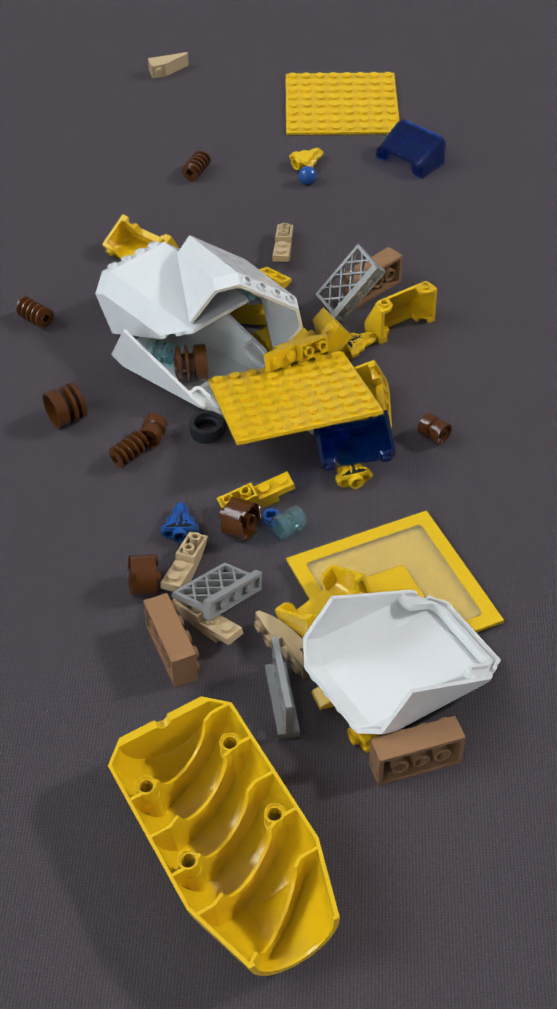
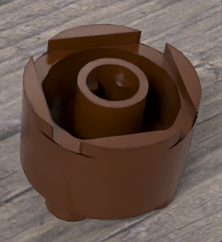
M232 496L225 508H221L219 512L221 532L242 540L252 539L259 528L256 526L257 520L261 521L262 511L260 505Z
M157 554L128 556V585L131 596L159 594L161 572L156 568L158 566Z

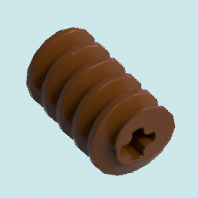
M202 150L194 152L182 168V173L187 180L196 181L211 162L209 154Z
M24 296L17 303V314L34 325L45 328L52 322L54 317L53 311L33 299Z
M135 430L110 448V458L118 468L122 469L124 464H129L135 457L140 456V453H144L145 448L149 447V442L142 432Z

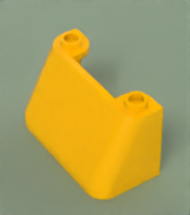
M123 214L102 244L107 255L111 257L116 256L120 259L126 255L131 256L135 254L134 251L137 249H145L153 241L165 242L179 249L172 236L165 234L159 237L141 229L137 223L131 224L129 222L130 218Z
M424 281L377 301L365 320L364 329L367 332L374 333L377 336L376 341L382 344L387 342L389 327L409 318L414 319L416 322L419 319H426L427 323L435 321L438 289L430 282Z
M375 360L354 367L383 409L384 414L339 423L337 426L339 429H346L347 431H385L391 429L390 391L384 374Z
M331 565L321 576L323 590L297 610L289 602L282 603L274 609L278 619L287 624L303 639L331 596L372 593L364 573Z

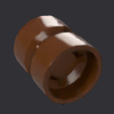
M429 412L421 418L417 431L427 438L430 437V440L436 444L442 445L449 438L452 425L442 419L440 420L438 416Z
M156 413L148 414L140 429V432L147 438L150 448L159 446L162 435H164L168 426L166 419Z

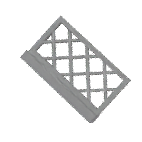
M357 244L317 291L316 296L336 320L343 322L386 271L373 260L360 244ZM360 251L361 260H355L356 254ZM370 262L372 266L368 271H365V263ZM361 263L360 272H355V264ZM351 264L350 273H345V267ZM354 275H360V280L354 284ZM344 276H350V283L344 285ZM340 277V285L334 286V280ZM339 288V297H333L334 289ZM349 288V293L343 296V289ZM329 289V298H324L322 294ZM333 300H338V306L333 309Z
M223 563L173 591L172 598L203 611V618L210 621L262 590V572L254 570L248 573L230 564Z
M272 637V664L265 665V673L278 740L300 737V728L286 662H283L278 637Z

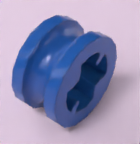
M268 508L263 512V524L265 526L275 527L279 524L280 513L278 510Z

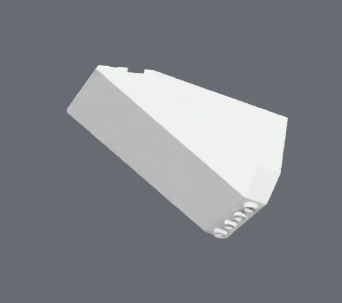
M188 236L177 255L189 323H194L216 293L242 288L262 299L272 347L294 339L303 328L297 299L294 295L247 260L193 236Z
M157 241L149 243L145 249L135 250V254L131 256L126 255L122 257V261L118 263L113 262L107 265L108 268L102 271L95 293L113 334H121L126 329L132 336L165 339L168 337V334L173 333L176 336L195 333L248 303L249 300L241 288L216 293L194 323H189L177 255L180 249L165 242Z
M228 313L195 333L176 336L173 333L168 334V337L165 339L148 337L135 339L125 329L122 331L111 355L130 371L191 404L207 411L217 412L224 418L208 380L196 381L195 374H191L190 382H187L186 374H183V382L180 383L178 381L173 361L175 346H180V353H184V345H187L189 353H192L193 344L205 343L208 379H212L214 376H226L233 372L241 373L248 369L264 368V353H267V350Z
M414 590L331 596L303 637L304 669L320 687L323 694L333 703L336 710L346 719L351 729L356 733L364 734L396 732L479 688L491 680L501 659L448 601L436 599L429 595L424 598L418 596L417 591Z

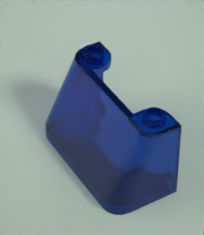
M402 119L396 123L379 145L376 157L381 160H387L390 154H393L411 163L412 173L423 179L444 164L446 142L442 136Z
M388 410L383 411L384 414L378 417H368V420L313 429L321 468L326 471H332L336 467L374 461H391L396 454Z

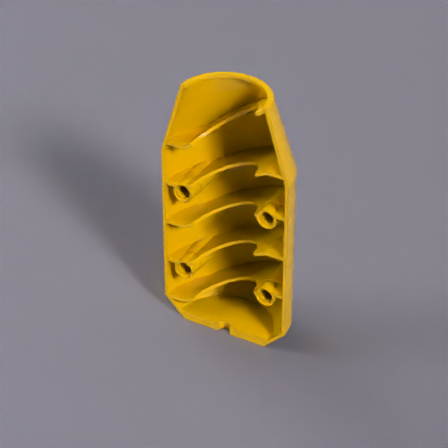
M201 696L167 713V716L162 721L156 722L154 720L119 738L108 767L190 916L248 970L258 976H269L286 971L305 961L323 947L335 933L339 925L340 916L319 838L232 702Z

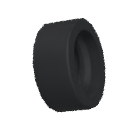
M207 410L194 414L189 422L190 435L195 441L204 444L220 440L224 434L222 416L217 412ZM202 424L217 426L212 430H200L197 428Z

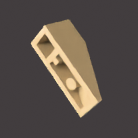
M188 52L148 58L149 72L152 78L166 77L189 66Z

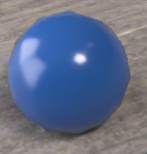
M305 166L299 170L298 178L302 184L311 185L316 181L317 173L311 166Z

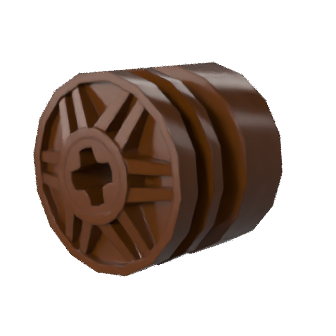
M205 343L193 344L192 353H189L187 345H184V353H180V346H175L173 361L178 381L180 383L183 382V374H186L187 382H190L191 374H195L196 381L208 380Z
M73 382L66 384V386H61L59 391L54 389L44 393L42 396L46 413L56 428L70 424L71 419L77 421L88 414L83 395Z

